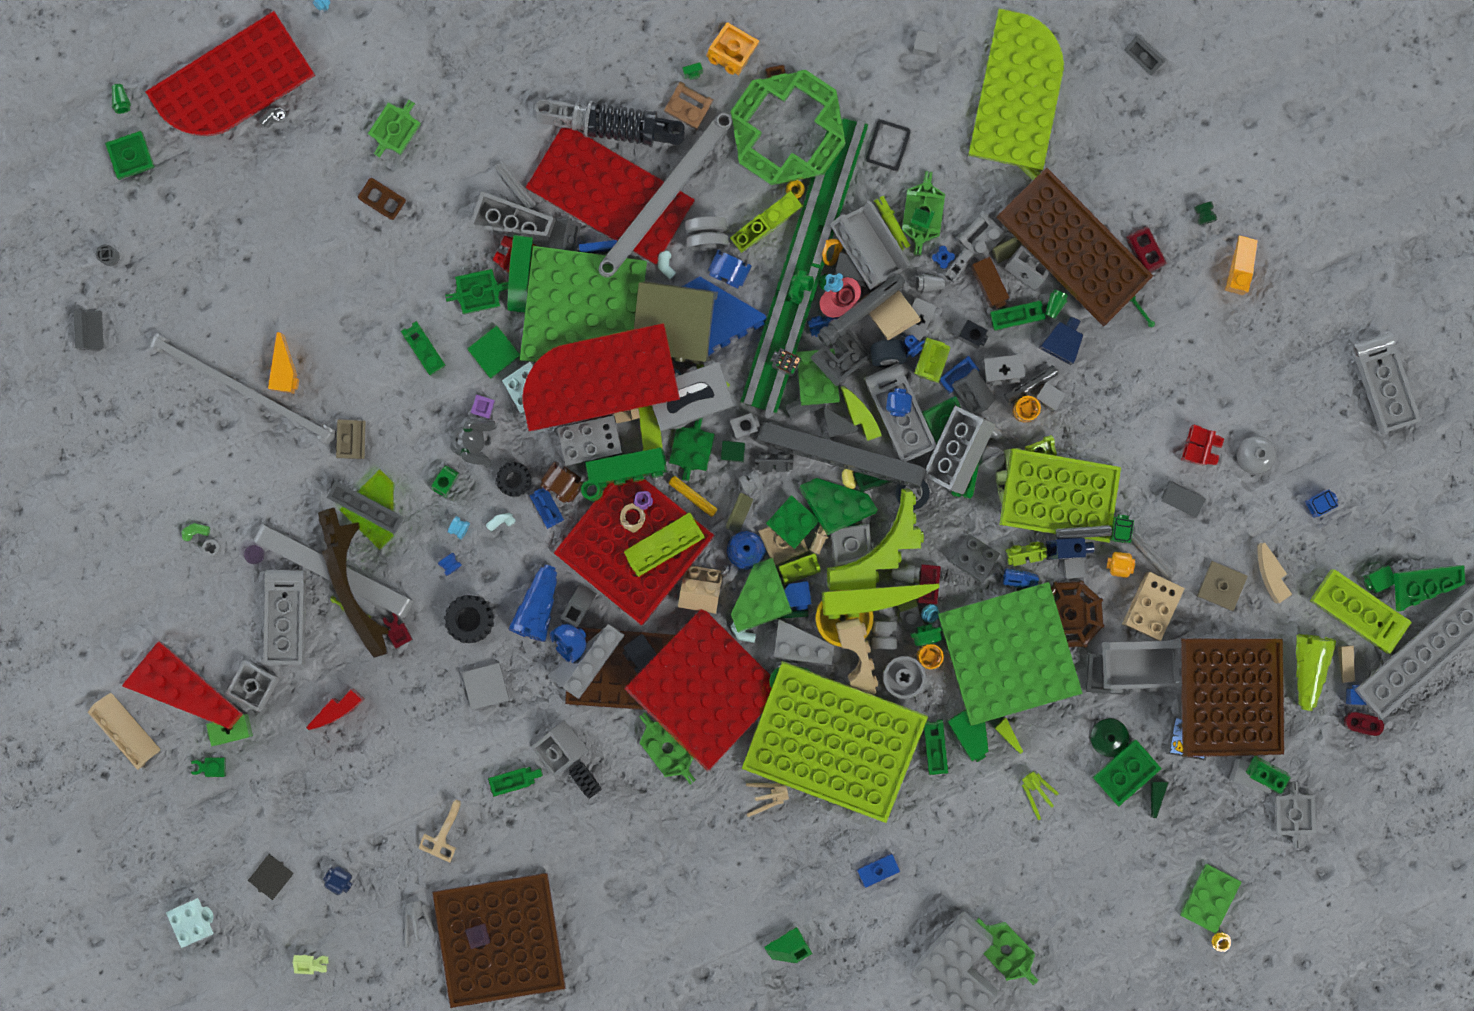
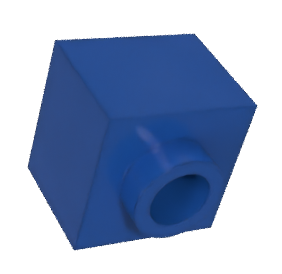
M1352 685V689H1346V704L1367 705L1355 691L1360 685Z

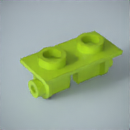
M1036 541L1029 543V545H1015L1010 547V549H1005L1009 557L1007 558L1008 564L1013 566L1026 564L1025 557H1029L1030 563L1043 561L1044 558H1047V549L1043 542Z

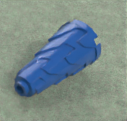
M742 531L735 534L728 542L727 555L735 567L749 570L755 564L762 562L765 555V546L757 534ZM743 546H750V551H743Z
M550 565L540 567L509 626L511 632L523 637H530V639L536 641H546L551 620L550 614L554 602L553 596L557 583L555 567Z

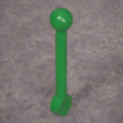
M1134 296L1130 300V302L1134 303V305L1137 307V309L1148 322V326L1150 328L1154 327L1155 322L1153 320H1150V318L1147 316V314L1136 301V296Z

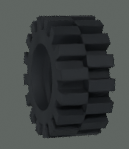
M511 462L499 468L500 470L496 474V482L501 492L510 497H518L522 494L524 495L529 490L532 483L531 474L523 464ZM511 472H517L521 476V483L516 487H511L507 483V476Z
M583 762L578 763L569 770L572 779L587 798L590 799L602 790L595 777Z

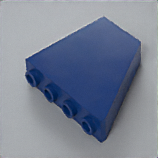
M700 276L681 286L718 292L717 299L714 300L708 356L715 352L713 349L719 346L724 348L731 344L730 340L737 337L740 339L748 334V330L752 328L757 330L765 325L764 321L767 319L765 314Z

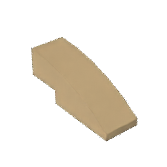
M1260 543L1257 545V552L1263 582L1274 603H1281L1292 595L1281 579L1287 573L1266 543Z

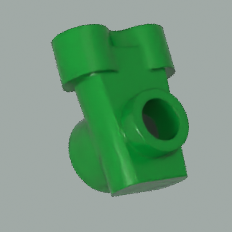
M798 270L797 275L792 276V286L788 293V296L792 298V302L801 304L804 292L811 291L813 288L814 277L809 276L806 271Z

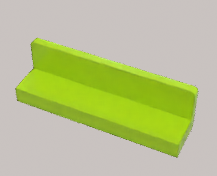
M688 513L624 552L630 566L639 577L705 537L696 524L693 515Z

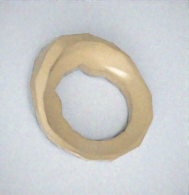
M635 504L626 505L620 515L622 526L630 532H637L645 522L644 511L636 507ZM636 509L640 512L638 524L629 525L628 521H626L625 515L628 510Z

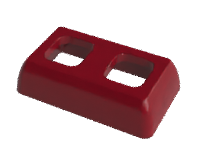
M1144 227L1126 237L1134 256L1150 273L1166 265V259L1149 227ZM1147 234L1150 244L1140 247L1137 237ZM1155 251L1159 261L1149 264L1145 255Z

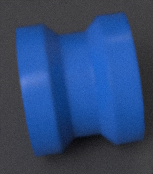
M454 553L449 554L438 562V565L445 570L446 576L462 566L461 562H457L455 559L456 555Z

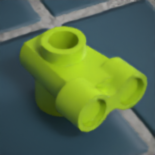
M1052 435L1043 437V440L1025 446V451L1034 452L1037 448V453L1057 456L1055 441Z

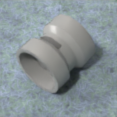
M756 470L748 476L743 475L738 478L745 495L750 494L754 489L759 490L763 488Z

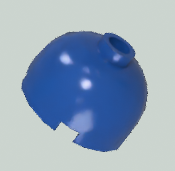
M565 624L556 627L549 634L551 641H556L558 645L555 649L567 662L571 660V663H574L586 650V634L581 628L577 629L573 625Z

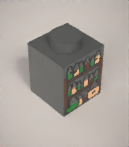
M780 348L779 352H774L770 361L773 362L772 368L793 377L801 358Z

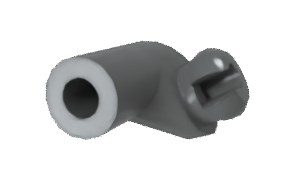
M268 108L257 121L265 127L271 120H283L286 113L282 108Z

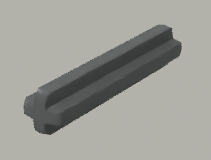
M1108 525L1057 529L1056 538L1073 539L1110 536L1112 529Z

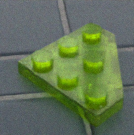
M379 469L357 492L394 512V482ZM343 506L339 509L352 523L359 522V530L379 550H382L394 538L393 533Z

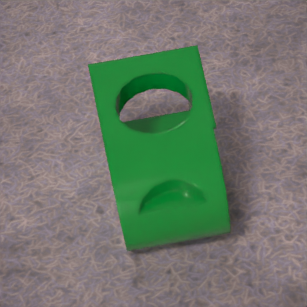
M445 465L431 485L432 491L447 499L451 488L459 476V472Z

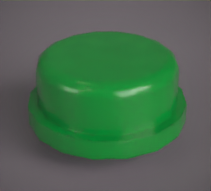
M932 624L917 627L918 631L910 634L916 646H924L942 640L941 626L932 627Z

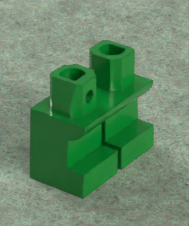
M1256 755L1246 770L1251 779L1280 794L1291 778L1288 772L1273 764L1271 765V763Z

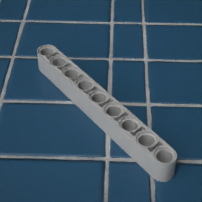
M261 524L253 540L254 542L331 581L322 553L265 524ZM346 566L347 578L352 592L401 617H406L414 600Z

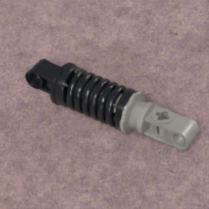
M543 99L538 101L535 106L536 119L539 123L572 128L575 131L582 129L584 130L585 137L599 136L602 139L606 137L609 140L614 138L615 141L621 139L622 142L628 140L629 143L635 141L637 144L642 143L649 147L653 146L654 141L679 145L684 141L685 126L681 121L658 118L657 111L645 110L641 118L642 111L640 109L636 111V115L633 108H630L629 113H627L626 107H623L620 112L619 106H615L613 111V106L608 105L607 110H605V104L589 101L588 106L584 107L578 103L574 105Z

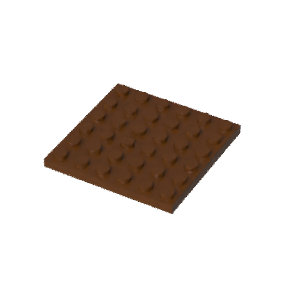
M1181 639L1182 757L1284 755L1283 639Z
M548 872L432 892L450 1008L566 989Z

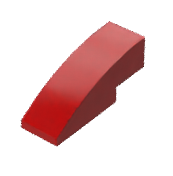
M350 689L340 702L336 698H332L306 728L311 730L323 727L341 719L359 706L365 698L355 689Z

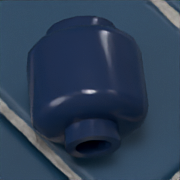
M340 866L331 867L323 878V881H325L324 887L337 896L343 892L347 894L353 885L350 882L352 875Z

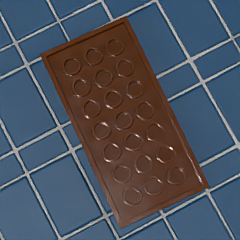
M1048 168L1043 170L996 217L1103 327L1153 277L1136 257Z

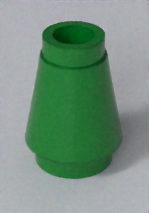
M112 85V109L117 114L129 112L131 103L123 85Z
M1054 289L1053 293H1050L1045 315L1056 319L1067 303L1068 295Z

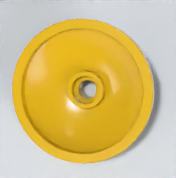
M821 600L815 616L817 629L827 642L842 647L836 623L841 621L839 618L829 619L828 615L823 616ZM873 611L859 613V617L848 618V614H843L846 617L845 621L858 618L860 624L864 623L867 635H864L865 639L873 625Z

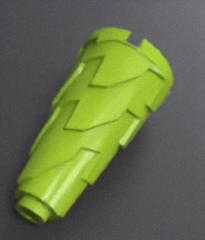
M1298 634L1296 636L1298 705L1301 706L1302 710L1313 711V708L1317 707L1336 645L1335 639L1325 637L1324 640L1320 636Z

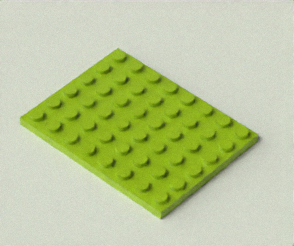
M782 661L742 769L887 823L928 715Z

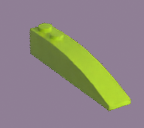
M939 584L822 592L823 616L828 615L829 619H838L840 614H848V618L859 617V613L882 610L919 598L939 588Z

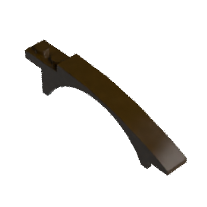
M335 507L318 513L319 523L327 545V549L322 551L344 611L373 658L388 654L383 635L389 634L388 629L372 620L361 609L352 594L347 578V553L352 538L360 528L359 522L340 526Z

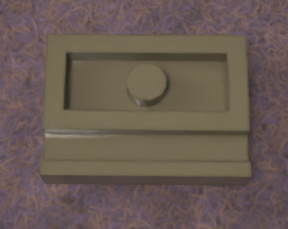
M337 420L336 458L365 459L366 421Z

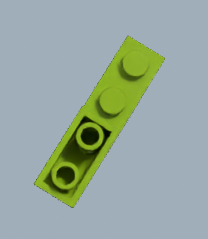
M790 191L766 211L742 227L730 239L742 253L782 225L803 205L794 193Z

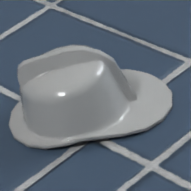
M995 443L986 445L980 458L976 480L988 479L995 475L996 471H1002L1006 468L1005 448Z

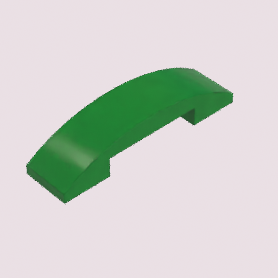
M513 236L507 311L525 313L533 237Z

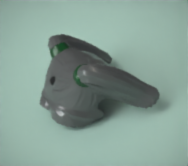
M480 419L466 421L463 427L452 431L450 435L452 439L450 449L468 463L484 465L486 468L491 467V460L481 455L480 452L483 449V431L493 430L496 425L495 421L488 422Z

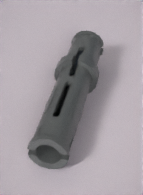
M1051 365L1024 383L1017 384L1016 388L1004 394L1008 404L1011 405L1023 396H1028L1034 389L1058 376L1057 369L1054 365Z

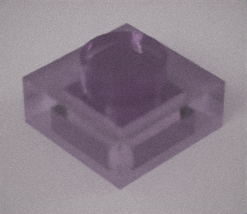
M485 923L466 929L471 949L490 943Z

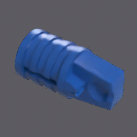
M1005 568L1003 585L1019 588H1030L1038 585L1039 575Z

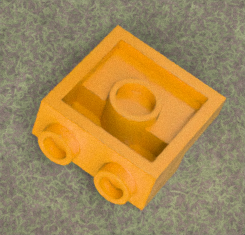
M726 22L709 47L706 57L709 58L712 64H720L725 67L727 73L740 75L750 56L758 46L759 40Z

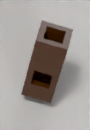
M991 257L974 263L971 269L989 307L995 306L998 309L1006 305L1005 301L1010 297Z

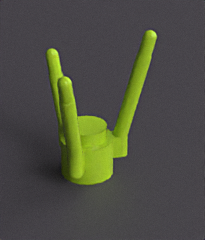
M1032 771L1022 779L1024 784L1021 786L1028 796L1037 819L1041 820L1029 789L1032 791L1037 789L1051 808L1054 805L1040 786L1043 784L1056 796L1059 793L1039 773L1036 774Z

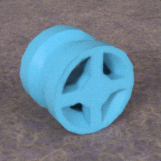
M456 516L447 533L455 534L457 538L462 540L470 523L467 521L463 522L460 517Z

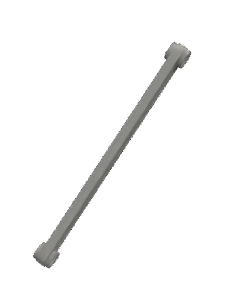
M720 113L716 116L609 251L598 268L601 276L609 278L619 269L730 128L732 119L729 114ZM720 118L727 121L726 126H722L719 123ZM605 264L610 265L612 272H604L602 266Z
M157 333L150 340L149 347L160 353L166 351L315 432L317 434L316 438L327 444L333 441L337 431L324 424L322 427L314 424L168 344L170 340Z

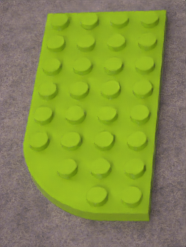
M1000 8L998 10L968 156L1043 171L1064 71L1062 50L1054 34L1041 21L1030 15Z

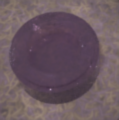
M251 545L246 548L244 557L250 564H259L263 561L265 553L260 546Z

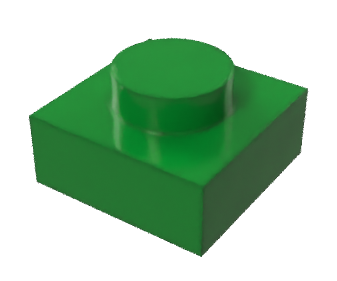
M701 62L682 67L685 79L694 80L703 74Z

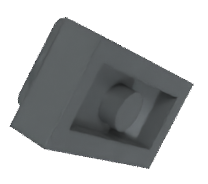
M916 599L896 606L905 631L924 625Z

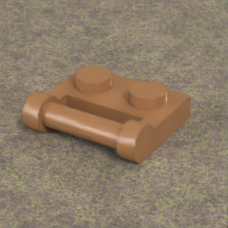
M680 81L664 112L698 130L714 99L704 97L686 87L685 83ZM683 93L704 106L700 109L679 96Z

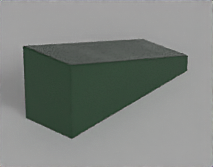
M1151 781V818H1157L1169 783L1167 781Z

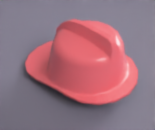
M845 277L842 279L843 287L840 291L832 292L830 290L825 292L819 302L822 313L827 317L837 318L855 306L861 295V288L856 280Z

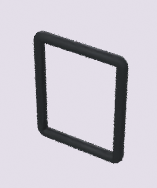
M878 120L866 161L898 171L911 130L885 120ZM881 123L907 131L896 167L870 159Z

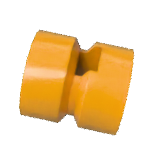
M1024 396L1014 404L1013 416L1019 422H1030L1040 414L1041 406L1035 397Z
M933 644L921 646L916 655L917 661L923 668L936 669L942 664L944 659L941 648Z

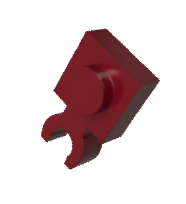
M392 613L394 621L390 623L385 617L383 622L385 625L390 626L391 630L388 631V636L395 649L412 641L413 638L405 623L399 625L398 615Z

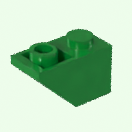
M798 927L764 946L772 960L795 964L813 954Z

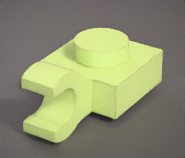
M294 955V973L314 974V971L325 973L327 972V965L321 964H328L329 959L327 956H321L314 960V956Z

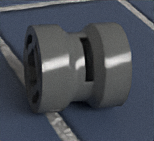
M101 245L96 250L98 261L107 266H114L120 260L119 252L110 245Z

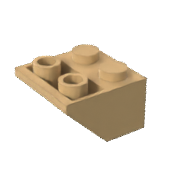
M690 566L683 575L678 607L697 611L702 609L716 614L723 576L721 570Z

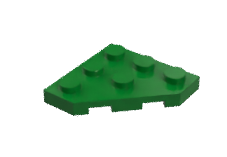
M819 478L808 481L799 487L827 535L876 514L878 511L868 494Z

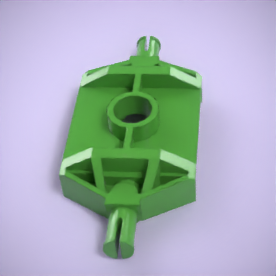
M925 171L924 182L921 185L907 189L902 231L914 241L915 248L913 254L917 255V252L918 255H922L924 242L940 236L945 194L932 185L933 172ZM916 207L919 209L926 207L929 213L931 210L935 212L926 233L909 227Z
M646 712L643 713L644 717L640 715L639 717L646 725V729L639 744L642 745L664 777L682 775L689 785L696 781L689 771L693 757L657 721H652ZM669 742L673 745L671 753H665L662 750L664 743Z
M977 918L975 921L993 936L992 945L983 954L1005 976V980L1009 981L1026 977L1032 985H1035L1039 979L1031 973L1030 969L1035 952L1006 922L986 926L980 918ZM1008 945L1012 951L1009 954H1005L1001 951V947Z

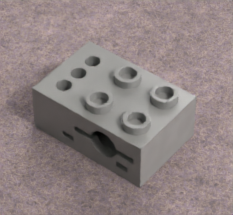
M614 415L557 428L566 467L623 455Z

